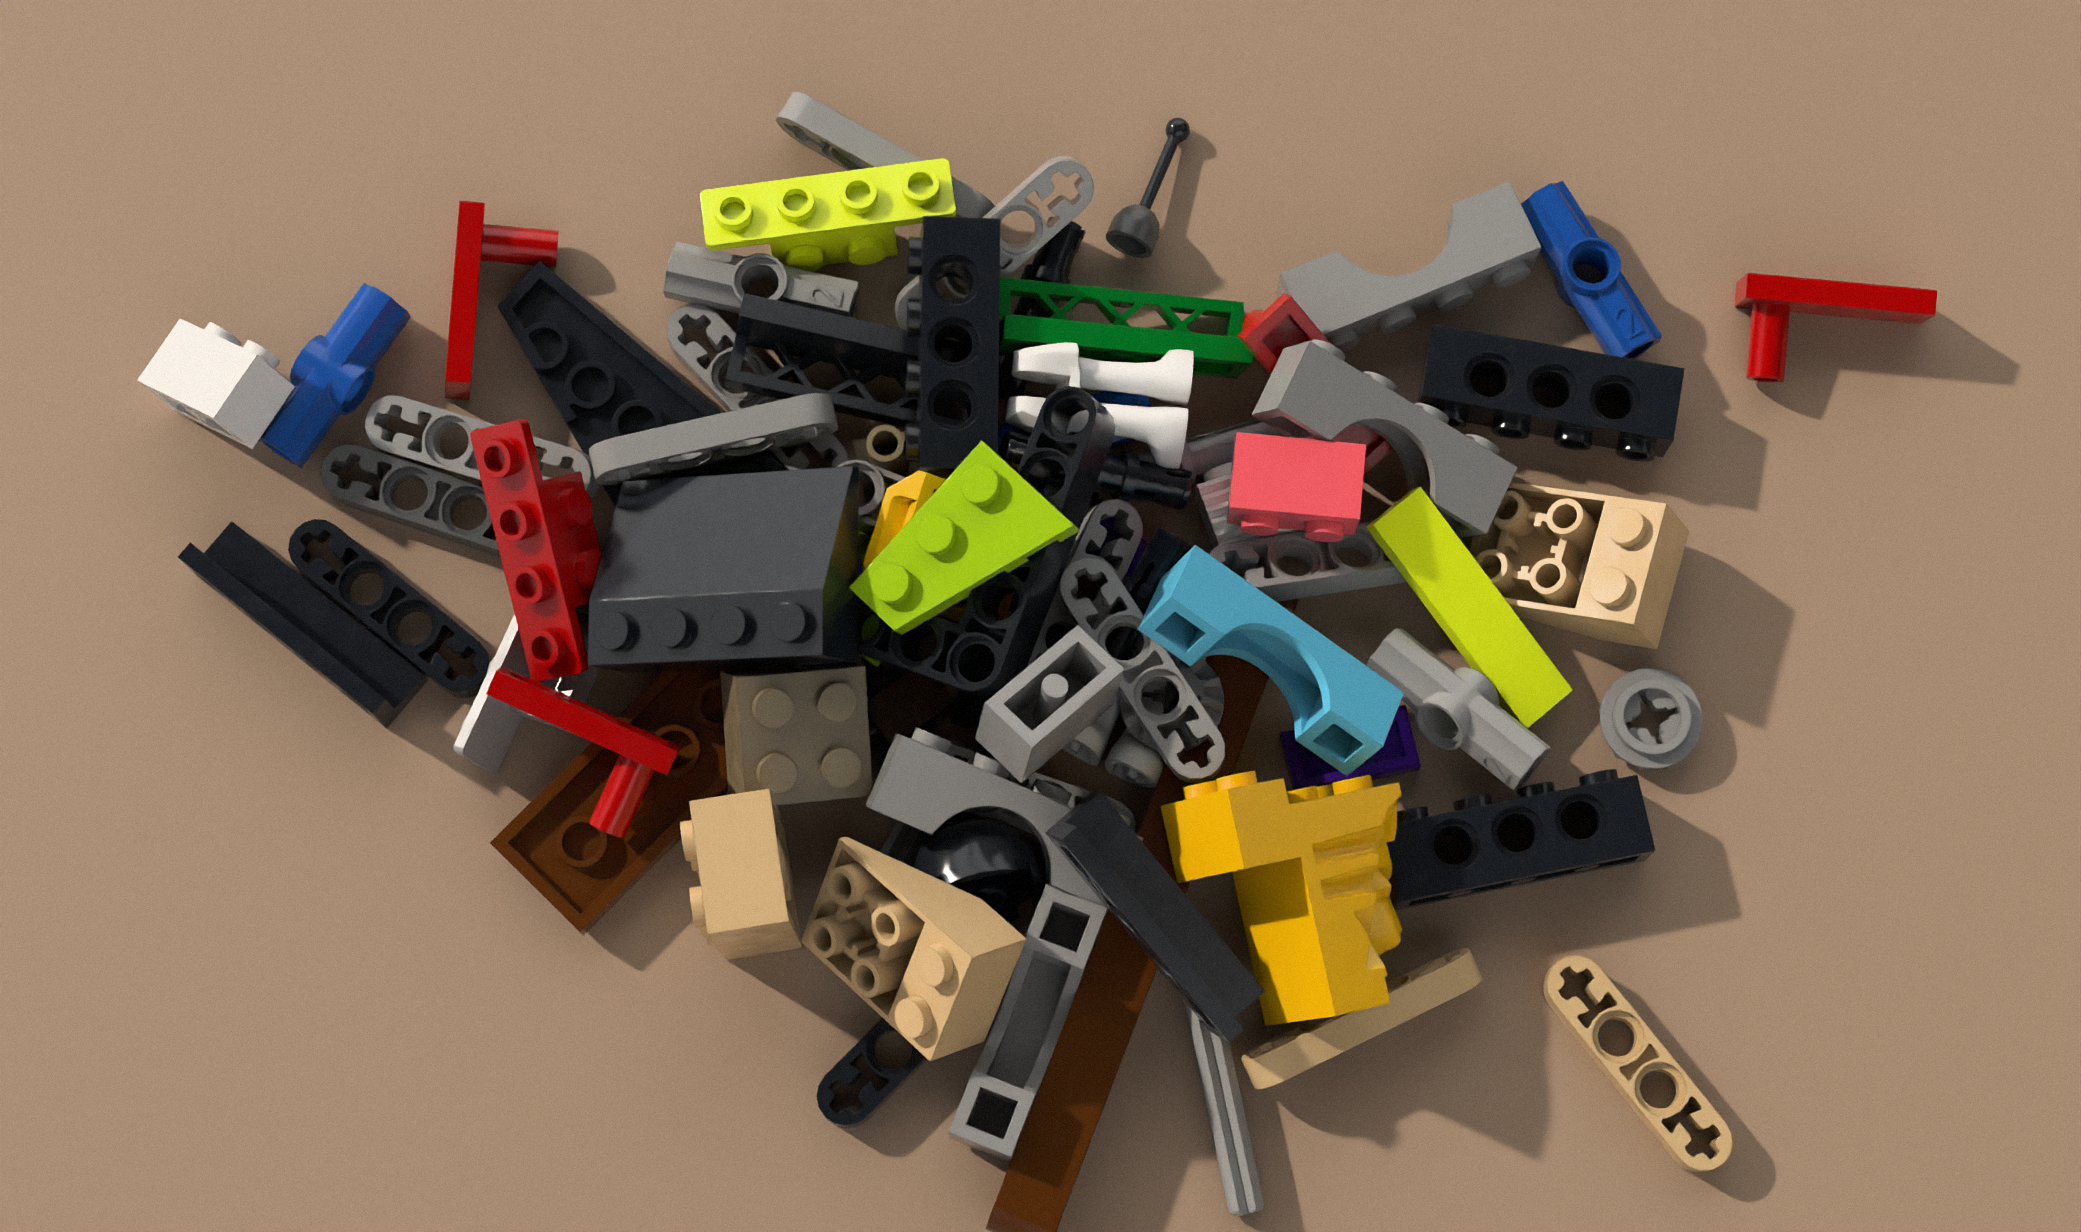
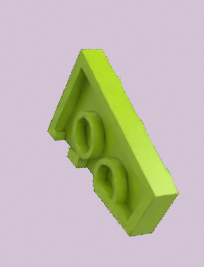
M981 440L849 588L894 631L903 635L970 596V590L1003 571L1011 572L1028 562V556L1056 540L1062 542L1081 530Z

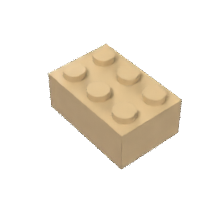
M770 789L689 801L691 820L680 822L681 839L686 862H691L693 872L697 871L701 886L689 888L695 928L700 927L702 937L706 936L708 945H716L726 960L803 948L785 822Z

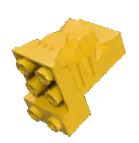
M1254 770L1182 787L1185 800L1161 806L1177 883L1228 872L1233 874L1256 981L1265 990L1259 996L1265 1026L1334 1017L1390 1003L1385 980L1387 976L1386 967L1379 956L1395 948L1400 943V934L1403 930L1389 898L1392 887L1389 883L1392 875V862L1387 842L1395 841L1397 801L1402 795L1399 782L1373 787L1371 775L1333 782L1329 785L1286 791L1284 778L1258 783Z

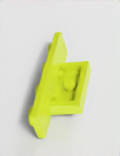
M945 158L706 189L700 193L705 242L708 250L717 251L770 244L772 256L777 258L783 265L812 272L820 269L823 265L851 262L856 265H870L883 260L885 257L897 256L895 227L920 224L923 221V216H956L949 161Z

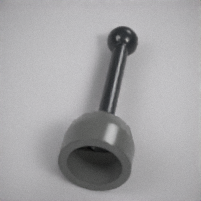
M1173 118L1166 125L1165 132L1168 138L1140 204L1130 205L1121 209L1112 219L1106 233L1107 242L1116 250L1126 255L1148 258L1151 256L1157 243L1160 224L1155 213L1151 211V207L1179 142L1186 140L1189 136V124L1182 118Z

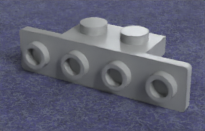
M589 603L575 607L587 658ZM515 613L495 657L488 666L485 679L468 715L463 720L460 733L453 746L455 753L491 773L499 771L523 717L569 732L486 695L496 670L503 666L531 679ZM589 666V669L583 673L539 681V683L585 703L600 668Z

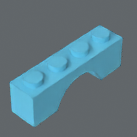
M1197 545L1191 548L1162 576L1138 627L1140 632L1189 666L1211 655H1230L1246 660L1258 667L1273 680L1287 700L1293 716L1295 740L1346 776L1384 746L1404 694L1399 688Z

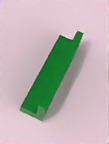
M1000 277L999 356L1013 357L1014 351L1029 347L1056 343H1077L1079 357L1109 362L1144 363L1159 361L1169 350L1182 349L1193 351V375L1237 379L1253 363V354L1237 337L1243 331L1244 302ZM1011 296L1034 298L1050 318L1010 314ZM1052 300L1066 301L1067 303L1059 309ZM1079 303L1095 304L1111 324L1069 320L1065 315ZM1113 306L1129 309L1121 315ZM1140 309L1154 310L1172 330L1132 327L1128 324L1127 320ZM1175 313H1183L1190 315L1186 319L1181 321V319ZM1201 315L1227 318L1226 336L1192 333L1188 326Z

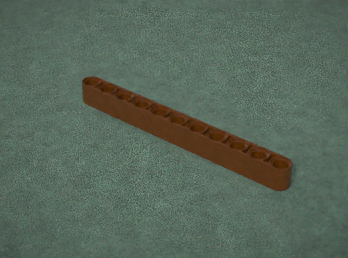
M1299 599L1277 603L1294 614ZM1211 655L1205 660L1215 674L1219 676L1224 693V709L1217 728L1225 743V761L1220 772L1209 781L1232 775L1269 679L1267 674L1252 663L1230 655ZM1206 740L1197 747L1184 751L1179 760L1183 765L1194 761L1200 768H1203L1209 764L1207 752L1213 745ZM1165 763L1138 836L1143 838L1142 843L1186 895L1191 881L1181 883L1176 881L1161 806L1185 800L1182 787L1199 783H1187L1179 779ZM1109 910L986 1226L988 1231H1057L1154 979L1157 967Z

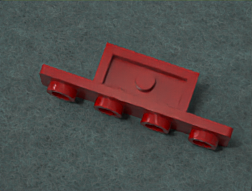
M526 419L473 430L470 438L530 677L539 682L583 673L589 669L575 607L589 603L602 553L592 518V502L585 490L581 471L543 480L530 425Z

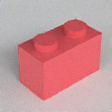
M1237 432L1233 448L1227 523L1238 524L1242 532L1257 536L1276 535L1279 533V528L1305 531L1306 538L1320 542H1338L1343 540L1344 535H1355L1361 513L1366 444Z

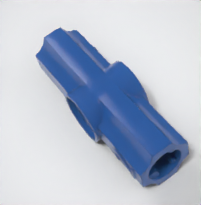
M1563 181L1555 184L1550 183L1534 192L1528 199L1522 202L1521 205L1541 245L1539 252L1556 277V289L1559 297L1567 305L1578 311L1604 354L1635 359L1657 344L1662 335L1620 271L1621 260L1617 250L1609 242L1599 238ZM1580 264L1593 266L1600 272L1603 281L1595 284L1586 283L1576 276L1573 267Z
M363 283L325 337L322 335L314 337L301 350L290 373L291 383L295 387L259 441L286 461L302 468L341 414L346 416L352 413L364 400L374 382L375 366L411 318L408 311L375 286L372 287Z

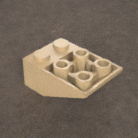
M1510 482L1487 534L1473 536L1469 552L1518 617L1597 640L1657 649L1689 530L1666 503Z
M846 836L839 838L801 942L929 1061H933L985 1041L1027 939L982 899Z

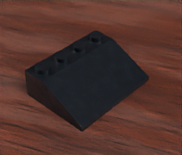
M847 466L623 481L589 599L588 666L634 673L857 663L858 596L849 587L858 578L859 468Z

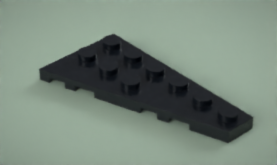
M541 261L532 268L498 305L503 318L579 447L588 455L590 447L606 439L720 414L717 409ZM765 451L641 480L787 471L788 469ZM622 484L602 485L616 508Z

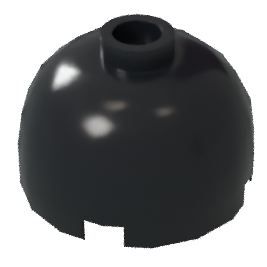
M972 813L960 814L947 820L943 827L938 829L919 848L914 868L982 899L1008 923L1020 918L1017 906L1026 902L1030 897L1035 907L1039 903L1045 888L1040 864L1028 839L1016 827L1004 821L980 817Z

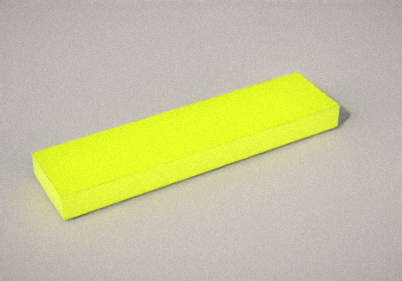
M1421 486L1412 489L1366 527L1469 666L1484 674L1492 682L1498 693L1500 707L1522 725L1529 728L1573 691Z

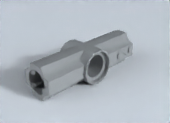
M676 242L673 251L670 253L663 290L666 298L692 304H702L710 308L739 314L744 293L747 292L748 288L760 280H769L778 286L776 292L769 299L855 318L860 285L857 281L785 266L777 258L764 253H755L744 257L722 251H710L708 248Z
M1395 628L1382 641L1366 664L1367 667L1404 692L1401 701L1415 711L1416 724L1422 735L1430 743L1448 751L1456 750L1460 747L1513 791L1519 789L1531 777L1551 749L1549 745L1499 706L1498 693L1492 682L1484 674L1468 667L1453 670L1402 628Z

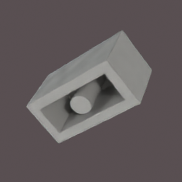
M1077 625L985 702L975 739L1022 783L1113 705L1125 668Z

